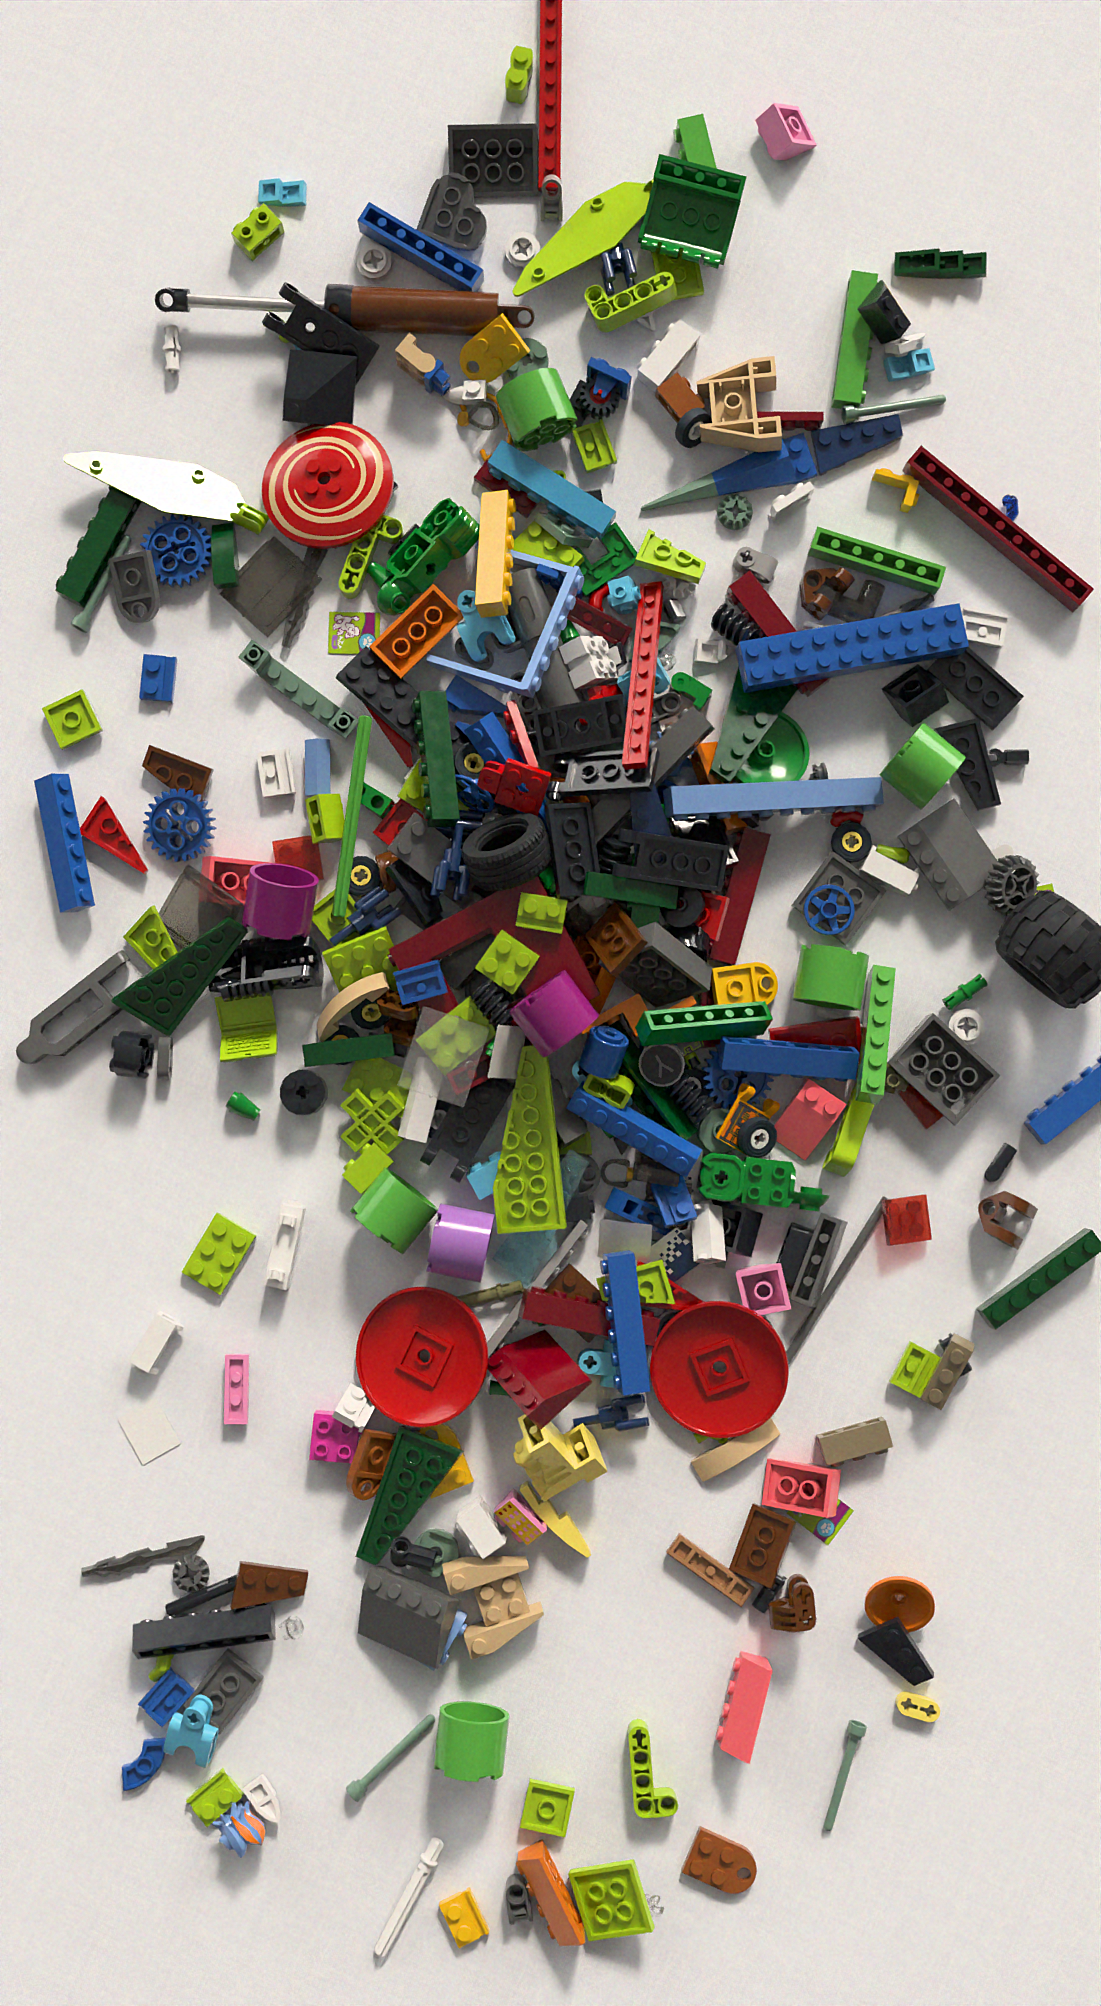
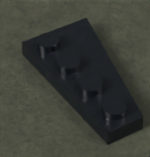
M979 718L935 728L934 731L966 757L956 772L977 811L1001 805Z

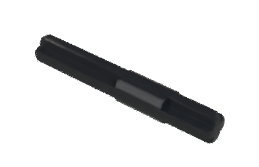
M237 1574L166 1604V1613L168 1616H175L234 1591Z

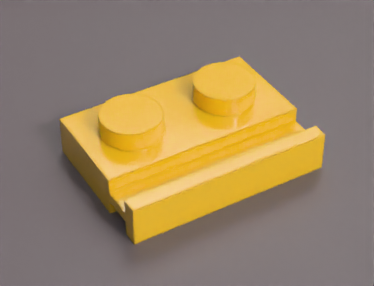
M470 1887L439 1902V1907L458 1948L479 1939L484 1934H489V1927Z

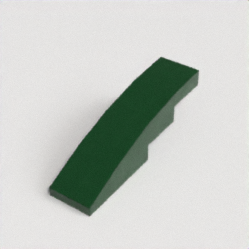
M940 248L895 252L894 275L931 279L987 277V252L964 254L963 250L940 252Z
M588 871L586 872L583 895L618 902L676 909L679 886Z
M392 1033L302 1045L305 1067L395 1056Z

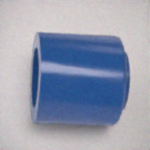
M607 1026L592 1027L589 1030L579 1059L580 1067L600 1078H615L619 1073L629 1040L624 1034L614 1028Z

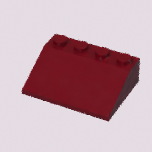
M545 1329L500 1348L488 1359L487 1369L539 1430L543 1429L592 1383V1380Z

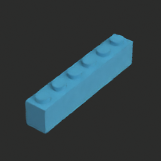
M501 440L487 462L488 469L490 470L489 473L497 479H505L509 482L508 485L516 491L521 489L528 494L527 497L535 503L540 501L546 505L548 511L555 515L559 513L564 516L567 523L574 527L580 526L584 529L585 534L593 539L597 537L602 540L616 518V511L503 440Z

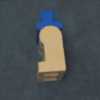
M409 333L395 349L397 366L424 386L428 393L431 394L435 390L443 397L451 387L449 383L450 375L444 371L443 362L439 359L435 362V358L431 354L422 352L417 347L416 338Z

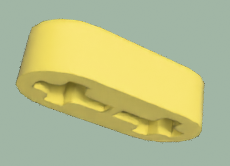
M908 1691L901 1692L896 1697V1706L903 1715L926 1722L936 1721L940 1716V1708L935 1700ZM907 1698H909L910 1702L914 1704L915 1707L907 1705L905 1709L901 1702H905ZM929 1705H931L934 1712H929L928 1715H926V1712L920 1708H928Z

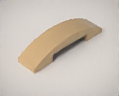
M381 972L360 979L346 987L328 1003L316 1025L321 1042H324L339 1030L337 1021L367 998L374 1002L389 990L386 974Z
M770 1418L757 1429L729 1439L715 1449L708 1450L698 1456L691 1463L704 1482L745 1460L778 1437L780 1432Z

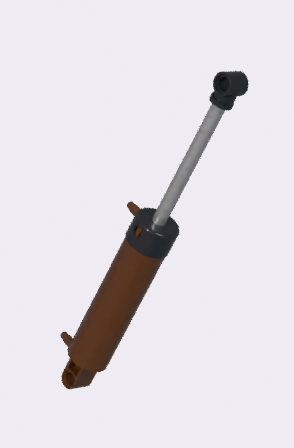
M327 284L324 300L311 299L356 330L368 332L474 337L502 313L513 328H528L533 324L535 318L531 307L526 305L499 304V293ZM171 287L163 288L155 295V304L163 312H190L191 308L291 313L295 307L294 304L284 298L191 294L189 289ZM165 293L171 295L173 299L171 306L166 305L163 301ZM525 310L530 313L531 319L529 322L523 323L519 320L518 314L521 311Z

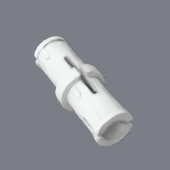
M166 325L164 327L165 345L163 346L166 361L165 371L176 374L180 372L179 353H181V347L178 342L179 328L176 325Z

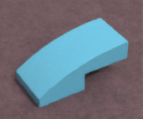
M280 178L259 180L258 202L271 206H306L307 184L304 180L282 182Z
M930 348L912 350L906 356L887 357L883 361L888 382L916 377L935 370Z

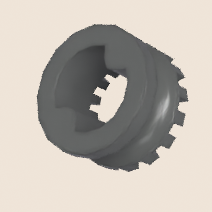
M824 762L820 763V766L812 765L813 775L815 774L813 776L814 780L828 779V772Z

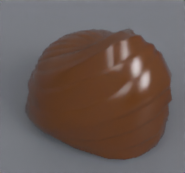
M391 852L378 854L375 856V860L379 867L380 879L383 882L382 890L385 889L390 894L395 892L398 887L385 868L398 860V858Z

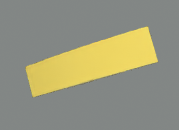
M528 1481L521 1484L519 1490L543 1522L569 1546L587 1558L591 1556L590 1548L569 1513L565 1511L558 1515L549 1499L546 1501L538 1499Z

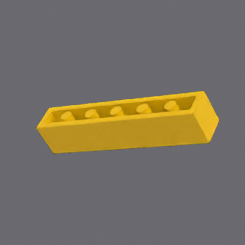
M508 490L482 493L475 595V606L481 618L508 615V605H511L509 586H512L510 568L513 567L511 549H514L512 531L515 530L513 513L516 512V503L514 499H511Z

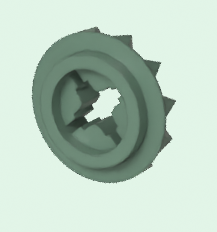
M738 493L728 495L721 500L717 509L720 523L731 530H739L746 527L753 515L752 504L749 503L746 497L739 496ZM735 504H737L738 510L742 513H738L735 520H733V512H729V510H732Z

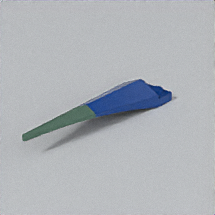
M804 432L782 439V450L753 452L642 506L641 510L646 511L715 496L797 484L817 477V471Z

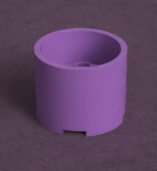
M440 1203L437 1213L438 1219L432 1234L427 1260L429 1264L426 1272L481 1283L495 1214Z

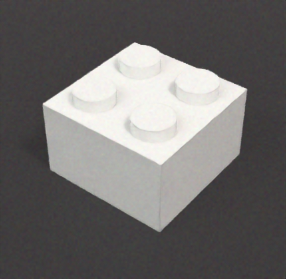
M481 1495L458 1511L456 1519L458 1523L455 1525L462 1536L467 1535L471 1541L469 1546L476 1556L480 1554L482 1559H484L506 1543V1531L497 1522L495 1515Z

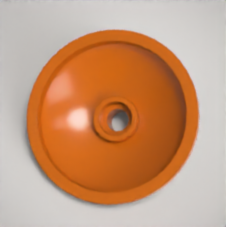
M894 1576L882 1579L872 1585L865 1596L866 1614L876 1626L899 1617L909 1633L927 1625L935 1612V1600L931 1591L920 1581L909 1577Z

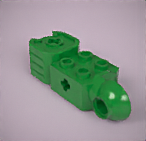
M450 498L440 501L423 520L419 529L415 528L386 562L387 569L390 570L394 577L391 581L384 584L378 592L377 605L382 613L396 616L405 612L409 608L411 598L415 594L423 593L429 588L435 578L447 568L451 560L465 556L479 540L480 524L462 506H458Z
M709 1153L701 1160L704 1165L699 1174L701 1186L697 1189L706 1199L731 1202L736 1198H740L741 1203L788 1208L790 1204H799V1209L820 1212V1207L830 1197V1195H823L821 1188L801 1186L800 1192L794 1191L796 1169L792 1162L745 1157L744 1161H741L735 1155ZM720 1170L724 1171V1175H726V1180H723L721 1184L717 1183L718 1179L715 1180V1174H719Z

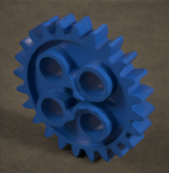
M171 514L170 520L167 521L165 516H162L163 523L160 524L155 520L156 528L147 527L150 535L143 534L147 542L140 543V546L145 550H151L156 579L160 578L162 585L169 581V585L173 588L175 582H177L180 588H182L183 581H186L191 586L192 578L200 581L198 574L206 575L203 568L211 567L207 559H212L211 553L208 552L211 551V544H208L211 542V537L205 536L207 530L206 528H201L199 521L193 524L192 517L185 521V517L180 515L179 519L176 520L174 514ZM188 533L187 539L178 540L180 534ZM167 541L166 547L158 548L159 542ZM175 548H179L178 554H175ZM190 553L196 554V558L193 561L186 560ZM175 561V566L172 569L165 568L168 562Z
M180 788L177 793L176 789H170V795L167 791L161 792L162 798L159 796L154 797L157 804H148L152 811L144 813L149 817V820H145L143 823L149 825V828L143 832L150 833L151 835L146 841L154 842L151 849L159 848V856L166 853V860H171L173 856L175 862L181 861V858L184 862L189 861L190 857L192 859L198 858L197 852L199 854L205 853L203 846H211L207 840L215 838L210 833V830L217 828L211 825V822L215 821L216 818L209 817L213 809L205 808L208 801L200 802L202 795L199 794L193 797V790H188L185 793V789ZM180 803L184 807V813L182 815H180L177 811V807ZM163 818L168 822L166 829H163L161 826ZM178 821H181V822H182V824L180 825L181 829H178V826H179V822H178ZM193 821L198 823L199 828L197 832L192 830L191 825ZM177 835L182 839L180 847L175 842Z
M716 1044L717 1052L709 1050L712 1058H704V1061L708 1063V1067H701L703 1071L707 1072V1075L701 1077V1079L708 1082L703 1086L705 1089H710L707 1096H715L713 1103L718 1104L721 1102V1108L724 1109L729 1105V1110H731L737 1099L740 1085L748 1081L750 1086L755 1088V1094L747 1103L752 1105L753 1102L760 1105L758 1098H767L764 1090L771 1091L767 1083L774 1082V1079L770 1078L768 1073L759 1072L758 1075H751L745 1071L737 1070V1072L741 1073V1076L736 1077L734 1076L735 1073L723 1071L717 1063L720 1044ZM727 1078L729 1081V1086L727 1087V1089L723 1090L721 1087V1082L723 1079Z

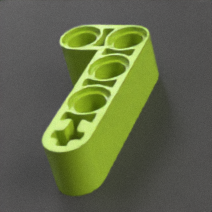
M669 272L659 273L610 298H607L603 288L599 285L590 286L585 291V299L597 328L601 332L606 333L673 301L677 296L674 278Z
M383 515L376 527L352 543L338 582L340 591L345 598L354 599L359 595L367 575L366 570L371 564L379 540L394 545L404 536L403 527L399 520ZM391 528L399 529L396 535L388 534ZM363 541L370 542L368 548L362 549L359 547ZM355 562L363 563L360 569L351 568ZM352 580L354 587H349L347 590L345 585L349 586Z
M857 1083L851 1091L833 1147L828 1151L822 1167L842 1177H845L854 1166L874 1107L872 1103L855 1101Z
M641 1719L632 1720L628 1725V1741L635 1813L641 1818L672 1816L678 1810L676 1793L668 1787L654 1788L648 1726ZM636 1730H641V1742L637 1743ZM640 1752L646 1754L643 1760H637L634 1757ZM641 1776L648 1778V1781L644 1784H639L636 1780ZM665 1798L673 1800L670 1805H663L661 1803ZM642 1800L650 1802L647 1807H640L638 1805Z

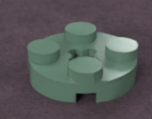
M521 338L530 349V352L523 358L530 357V360L533 362L524 366L523 361L520 359L506 371L512 380L527 372L548 368L549 358L547 349L539 341L531 338Z
M712 1108L708 1115L698 1124V1139L707 1150L713 1153L723 1154L735 1149L716 1138V1128L723 1124L730 1112L726 1108Z
M439 1528L427 1529L415 1541V1545L430 1549L439 1547L440 1552H442L441 1556L437 1555L431 1571L418 1568L425 1575L431 1577L441 1576L443 1574L442 1564L458 1559V1542L446 1530Z

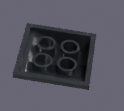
M290 349L282 421L323 425L344 422L353 425L358 357Z

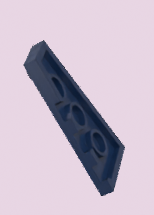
M899 414L811 431L819 476L826 474L834 468H839L853 459H858L868 452L901 439L903 432Z
M653 784L652 792L629 793L632 830L672 837L655 785ZM634 843V855H636L637 844ZM660 854L655 856V862L659 863L662 860Z

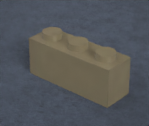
M955 1333L952 1335L921 1395V1400L942 1410L973 1353L974 1343Z
M882 1416L816 1435L823 1461L826 1465H831V1467L843 1465L844 1461L848 1459H853V1461L866 1458V1454L873 1452L875 1455L888 1452V1448L893 1447L887 1422Z

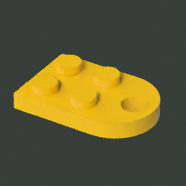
M502 313L463 346L459 357L460 366L463 373L470 380H486L489 383L527 355L530 349ZM469 361L477 362L479 371L474 372L470 370Z
M760 962L712 968L711 986L714 1005L765 1001L768 1005L775 998L778 990V981L774 971L768 965ZM764 977L770 981V986L767 990L761 985Z
M445 1424L422 1427L418 1431L425 1434L428 1430H435L438 1433L437 1440L462 1450L457 1435ZM464 1453L431 1494V1499L474 1482Z

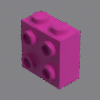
M316 1410L313 1417L309 1460L351 1464L362 1432H358L359 1429L355 1426L351 1428L333 1418L334 1411Z

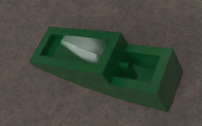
M235 523L212 525L211 555L214 586L217 589L240 587Z

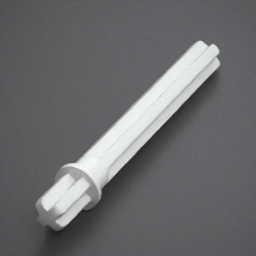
M433 1838L426 1852L421 1854V1861L374 1948L378 1956L385 1957L432 1868L437 1866V1859L444 1847L442 1840Z

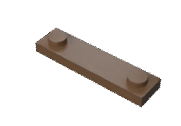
M681 1533L676 1536L666 1551L668 1555L741 1608L755 1589L754 1586L729 1570L728 1567Z

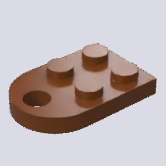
M363 1429L346 1479L347 1490L352 1496L359 1500H368L377 1494L397 1435L396 1433Z
M699 1826L681 1871L721 1891L737 1894L747 1890L753 1884L756 1878L757 1867L752 1853L745 1846ZM741 1868L750 1870V1874L746 1878H740L737 1873Z

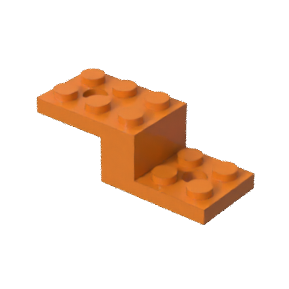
M638 993L601 1013L593 1023L581 1032V1035L586 1033L588 1036L589 1030L592 1027L599 1026L605 1022L609 1026L620 1020L619 1014H622L631 1033L636 1037L638 1034L635 1026L643 1012L648 1011ZM692 995L668 1009L692 1007L697 1003Z

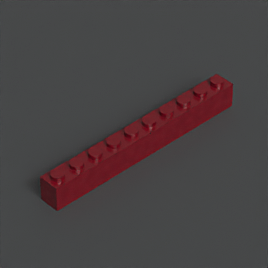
M922 445L906 462L902 470L906 475H910L914 480L919 481L918 485L1072 613L1094 590L1093 587Z

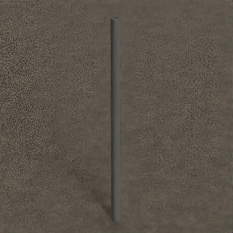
M884 1196L881 1198L822 1293L817 1308H813L786 1351L788 1366L891 1200Z

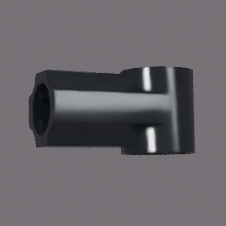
M399 1536L393 1539L391 1542L390 1560L394 1566L404 1567L409 1565L427 1571L433 1569L437 1550L412 1544L406 1537Z

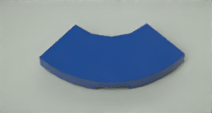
M538 564L536 572L539 578L546 585L550 583V586L559 593L565 577L559 570ZM582 588L578 589L575 596L581 600L583 597Z
M166 1737L144 1739L142 1752L139 1757L133 1762L122 1766L123 1791L135 1789L145 1784L158 1771L166 1755L163 1752Z

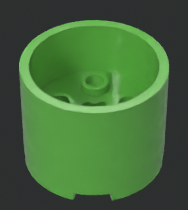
M541 368L520 375L505 384L496 394V400L512 440L519 451L537 450L539 448L538 445H543L550 441L555 443L569 435L577 427L575 422L578 419L560 375L554 368Z
M923 723L879 775L921 810L950 779L966 757L928 725Z
M811 944V949L806 947L807 945H801L792 1000L825 1008L860 1011L869 955L862 952L853 954L852 951L840 947Z
M385 1167L350 1211L353 1214L355 1213L354 1217L374 1235L387 1243H391L390 1246L393 1249L404 1254L436 1215L438 1208L408 1182Z
M457 1701L442 1705L439 1711L434 1769L439 1770L440 1768L444 1770V1776L469 1782H479V1778L491 1776L493 1780L502 1777L509 1713L500 1707L480 1702Z

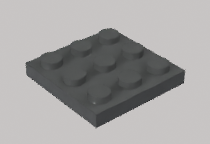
M831 851L791 906L804 915L805 900L814 889L822 885H836L843 888L853 900L855 908L854 918L846 930L832 936L846 946L880 901L886 890ZM832 889L820 890L814 896L827 901ZM838 891L837 905L850 906L847 897ZM810 901L808 914L809 918L812 919L819 912V908ZM850 913L838 914L836 916L839 929L847 923ZM827 919L817 923L823 930L832 931Z

